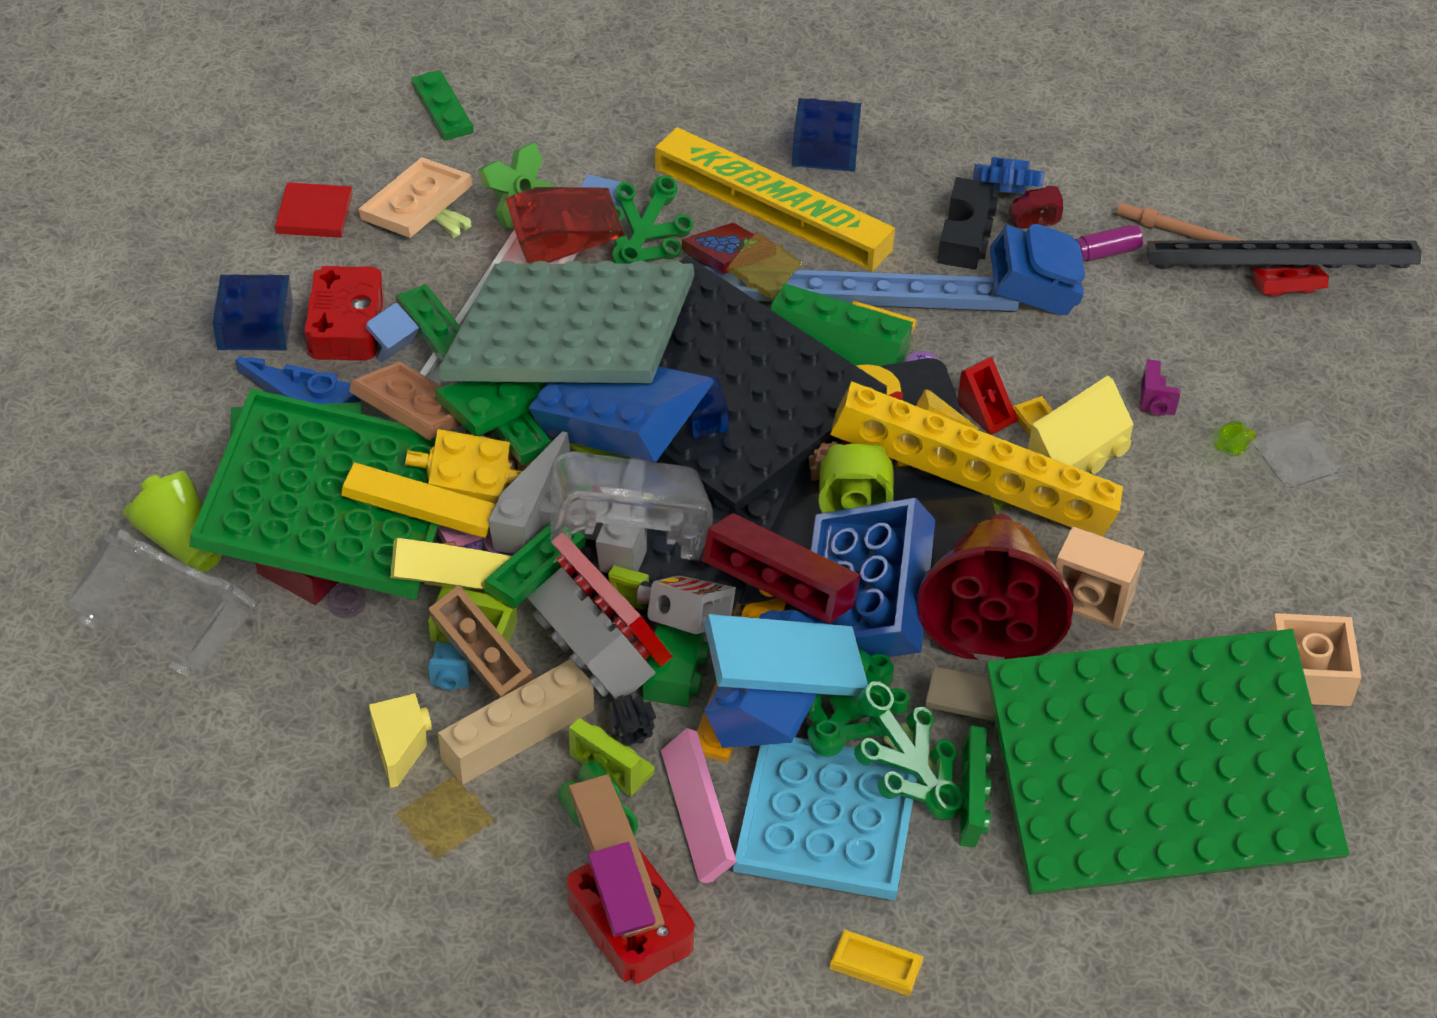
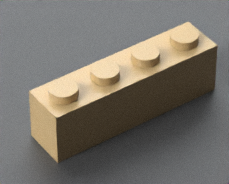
M570 659L439 731L441 760L463 785L575 722L579 717L582 718L594 711V686L577 664Z

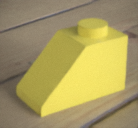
M415 693L369 704L371 726L390 788L397 787L427 746L426 731L432 730L427 707H419Z

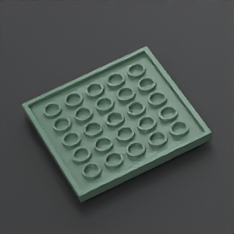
M503 261L494 264L439 367L441 381L652 383L693 281V264H682L679 261H669L664 264H648L645 261H636L631 264H615L612 261H602L597 264H582L579 261H569L564 264H549L546 261L516 264L513 261Z

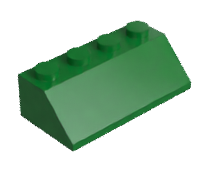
M784 283L771 305L770 310L856 366L866 364L882 366L900 363L904 361L910 350L913 322L786 283Z

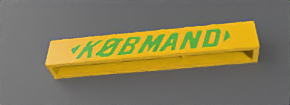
M676 127L655 147L656 171L871 272L893 251L895 227L681 128Z

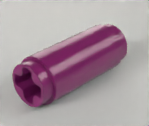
M1137 225L1118 227L1080 236L1079 239H1075L1080 245L1083 261L1087 262L1135 251L1143 246V235Z

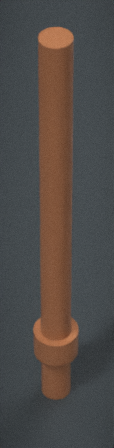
M1120 202L1117 210V215L1139 221L1141 226L1151 229L1155 226L1197 240H1242L1161 215L1159 210L1149 207L1141 209Z

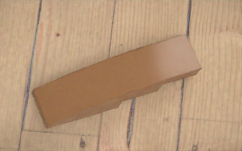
M609 774L569 785V792L588 852L591 853L629 842L656 922L653 926L621 935L622 939L663 927L665 922L649 875Z

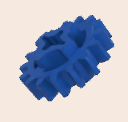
M991 157L990 165L975 164L973 179L994 183V190L1024 194L1027 186L1043 187L1045 171L1029 169L1030 161Z

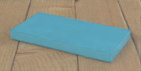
M708 614L704 622L717 685L720 687L859 696V693L868 685L852 626Z

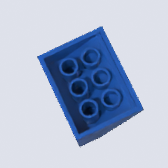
M658 367L652 383L548 382L529 406V410L549 438L555 439L562 431L568 432L569 443L656 463L714 382L711 377Z
M917 498L817 514L815 518L811 551L861 574L853 607L833 621L831 625L852 626L857 646L870 656L879 653L893 657L922 652L924 628L918 616L917 599L920 584L931 567L935 519ZM803 611V615L819 624H829Z

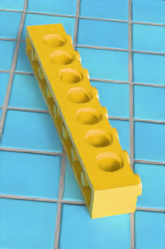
M851 381L836 411L830 434L853 444L880 445L886 450V455L889 458L980 493L990 495L993 498L1071 528L1076 527L1103 537L1120 512L1123 486L855 382Z

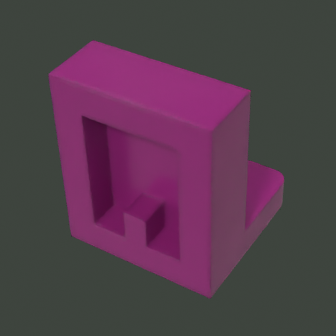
M1147 359L1141 380L1140 411L1152 412L1159 416L1166 414L1175 415L1181 390L1166 386V376L1160 375L1161 361Z

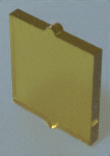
M756 232L731 262L727 270L746 282L749 288L753 287L774 300L784 283H788L803 261L783 249L782 244H776L759 232Z
M454 776L397 813V817L413 833V840L420 841L436 859L494 821V818L478 802V796L470 794Z

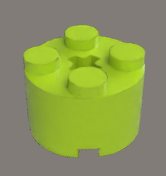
M836 444L828 449L827 455L822 460L819 478V506L823 513L893 501L894 470L892 462L882 446L876 444Z

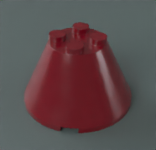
M996 514L990 520L982 521L971 527L927 572L918 591V616L926 633L943 649L960 658L978 660L974 654L1004 657L1005 659L1041 656L1054 649L1064 639L1072 624L1073 598L1066 581L1033 533L1020 523L1012 521L1011 517L1005 514Z

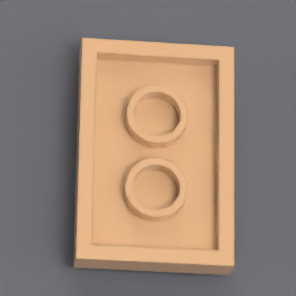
M421 157L358 209L361 220L411 238L473 186L471 174Z

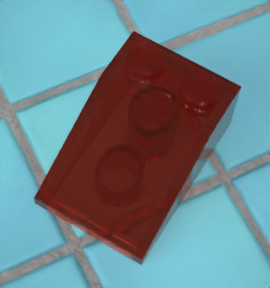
M535 187L505 198L518 243L527 264L536 261L550 263L625 236L609 188Z

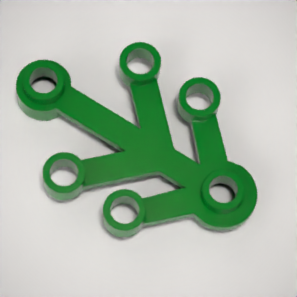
M665 175L654 180L649 189L651 201L642 218L633 201L636 195L635 187L628 182H621L617 186L614 198L621 205V208L616 205H609L601 216V220L608 227L616 246L612 251V262L615 264H631L636 261L648 262L660 259H674L679 255L682 249L681 243L670 236H688L694 226L692 219L687 215L680 214L673 222L653 225L663 205H669L678 192L676 181L672 177ZM621 191L626 192L629 196L623 195ZM608 214L614 215L616 219L611 218ZM624 215L633 234L630 241H628L620 224ZM678 223L683 224L686 228H682ZM669 237L663 241L661 246L641 248L644 241ZM666 246L671 247L675 252L668 250Z
M879 653L871 655L870 666L865 673L868 684L874 681L882 682L886 686L892 684L894 665L888 656ZM900 688L891 689L894 702L889 709L890 712L893 714L907 712L910 701L909 693ZM817 694L807 713L812 723V726L808 729L807 739L812 750L821 756L837 755L841 752L847 740L869 736H887L875 717H869V722L847 725L850 720L868 717L859 710L858 696L846 697L844 695L826 694L835 711L832 717L828 719L821 707L822 694Z
M871 682L859 693V710L868 717L876 718L897 750L882 746L873 738H865L855 747V758L865 766H870L877 761L915 774L921 783L917 784L904 780L899 773L890 771L881 777L877 783L878 791L883 797L894 799L898 795H902L925 803L929 812L938 819L950 820L959 814L963 804L962 792L952 782L953 760L957 756L955 746L949 740L941 739L929 750L930 727L934 723L932 713L925 707H917L907 716V725L913 732V741L911 742L889 710L894 702L892 691L882 682ZM917 717L922 720L923 724L919 722ZM865 748L871 752L872 756L865 751ZM940 749L944 751L946 757L941 753ZM928 756L937 765L936 776L928 766ZM888 781L893 784L895 789L889 786Z

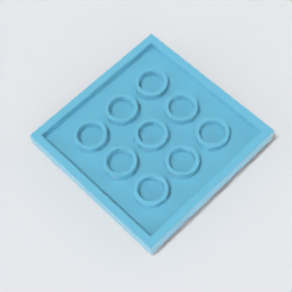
M794 737L792 743L760 745L735 854L737 862L733 865V872L896 901L913 799L898 795L894 799H887L879 793L877 783L881 777L890 771H895L904 780L916 783L917 777L915 774L877 761L870 766L862 765L855 758L854 747L844 746L837 755L826 757L816 754L812 750L808 739ZM865 749V751H866L870 756H872V755H871V752H870L869 750H866V749ZM888 781L889 786L895 789L893 784Z

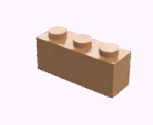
M460 585L456 586L428 608L433 623L462 658L468 661V665L496 699L534 679L532 671Z

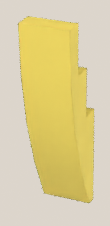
M396 538L393 543L390 578L424 582L425 585L450 588L460 585L465 590L488 594L484 591V580L512 556L445 544Z

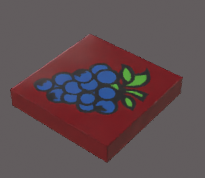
M734 222L682 239V250L722 274L775 257V246Z

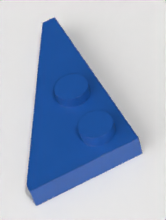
M240 356L235 359L238 371L270 393L316 404L355 403L361 400L349 392L351 383L338 381L337 374L319 373L313 369L288 364L285 365L284 370L266 366L263 359L253 357L244 358Z

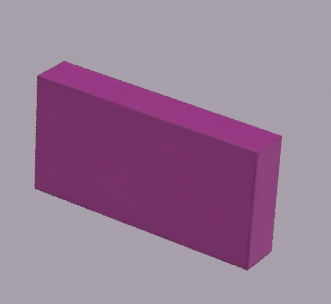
M625 842L589 853L587 858L613 937L655 925L656 920L630 843Z

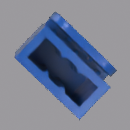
M1039 224L1031 225L1027 232L1005 225L989 247L995 293L1059 315H1068L1073 307L1081 302L1084 295V288L1081 282L1085 278V271L1079 243L1068 234Z

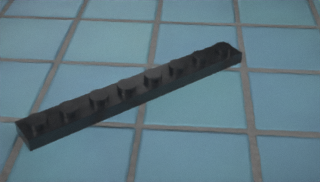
M1416 240L1147 241L1148 262L1158 268H1171L1174 264H1188L1192 268H1205L1208 264H1221L1225 268H1239L1241 264H1255L1259 268H1272L1275 265H1289L1293 268H1306L1309 265H1322L1326 268H1340L1342 265H1356L1360 268L1390 265L1391 267L1402 269L1408 268L1410 265H1420L1422 253Z

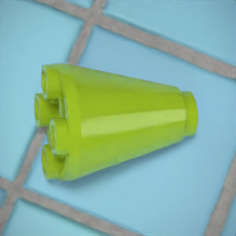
M179 471L162 478L159 475H152L144 480L140 486L142 492L123 511V515L130 524L189 569H194L198 574H202L216 566L222 558L221 554L189 547L190 535L203 504L194 482L187 473Z

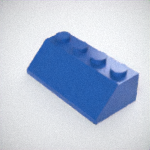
M770 610L761 613L759 616L760 619L817 623L796 610ZM718 686L704 711L722 748L792 743L817 693Z

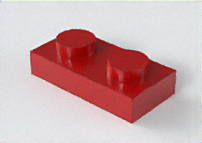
M1309 265L1306 268L1284 266L1253 269L1252 282L1263 294L1268 296H1281L1284 292L1293 291L1305 294L1313 293L1316 289L1328 288L1329 275L1319 265Z

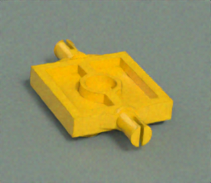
M441 429L437 430L435 445L430 450V454L407 450L405 461L406 466L426 468L429 485L494 504L497 503L507 483L511 484L523 472L510 469L508 461L510 442Z

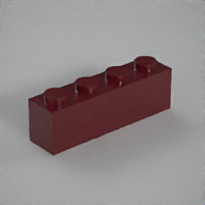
M734 513L708 528L702 557L703 562L829 624L853 607L861 574Z

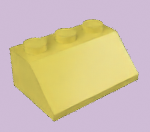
M1107 375L1032 424L1028 450L1040 453L1085 472H1091L1092 474L1098 473L1104 467L1106 461L1112 457L1123 456L1131 446L1130 438L1134 424L1113 379Z

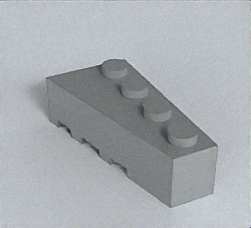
M562 567L527 597L537 608L532 613V616L546 631L551 627L556 630L550 635L565 653L570 648L574 651L569 658L577 664L584 674L591 670L594 675L589 678L590 682L603 697L609 692L615 699H618V696L630 695V693L635 692L655 674V671L623 633L615 627L610 619Z

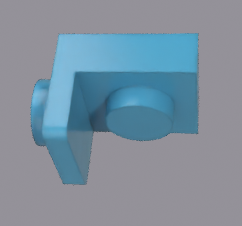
M435 642L434 655L429 660L428 665L430 685L438 686L448 691L455 690L458 687L469 688L472 669L468 665V661L462 658L451 643Z

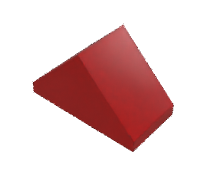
M988 357L961 371L957 397L959 406L989 435H993L1018 421L993 357Z

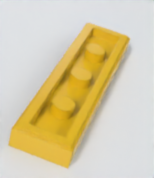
M355 462L343 484L341 496L483 538H486L490 529L488 520L496 505Z

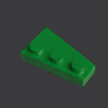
M466 381L435 388V400L474 436H481L529 412V406L548 382Z

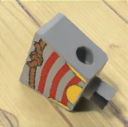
M673 576L654 582L643 581L637 591V600L639 603L649 605L648 618L650 620L693 634L706 632L704 622L708 614L732 616L736 587L684 576Z

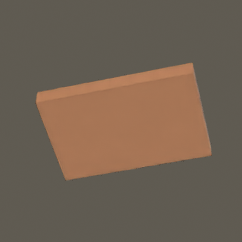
M400 361L351 381L349 392L428 440L436 437L438 429L450 431L462 425L435 400V388L442 386Z

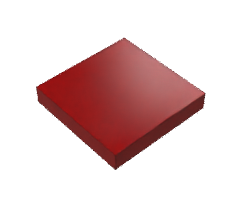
M287 182L275 224L276 234L342 238L353 195L352 186Z

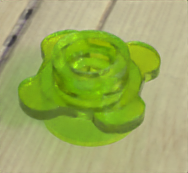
M1240 421L1229 422L1219 430L1218 435L1220 439L1215 442V447L1218 451L1226 450L1238 456L1246 451L1250 441L1256 439L1257 433L1254 429L1247 430L1246 425Z

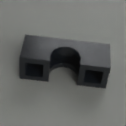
M960 177L955 178L950 199L948 219H945L940 239L937 263L976 270L979 259H986L989 240H984V237H991L994 220L988 217H995L998 205V197H993L994 183Z

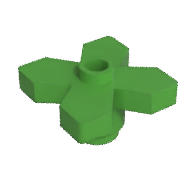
M528 143L514 150L510 167L500 161H492L478 169V174L484 188L493 190L495 196L500 200L495 213L501 226L505 229L518 225L527 211L528 204L534 203L550 208L560 202L554 184L535 179L543 161L536 143Z

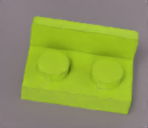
M579 717L569 727L570 756L581 764L589 761L601 763L619 790L632 797L654 775V765L637 755L630 747L624 746L606 734L599 726L590 725Z

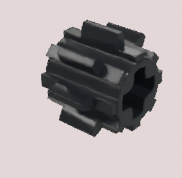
M630 693V695L618 696V699L609 704L610 709L607 711L609 719L606 720V724L611 737L618 736L620 743L624 742L626 746H631L636 743L641 744L645 739L653 735L652 730L655 728L653 720L657 717L650 701L644 703L641 695L637 697L636 693Z

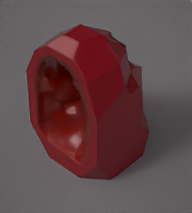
M1046 186L1040 189L1029 190L1022 197L1016 198L1013 201L1009 214L1015 224L1022 229L1030 228L1033 224L1042 226L1054 225L1062 219L1063 197L1058 186Z

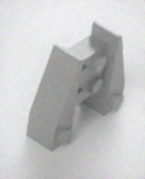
M562 431L501 493L488 520L493 549L495 551L515 554L557 518L586 535V539L596 540L600 571L609 573L613 565L638 572L647 551L646 473L644 460L632 458L626 469L572 459L568 432Z

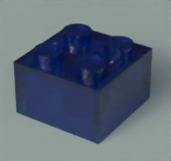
M798 98L793 137L792 166L855 172L862 103Z
M220 275L212 322L217 350H287L293 308L289 275Z

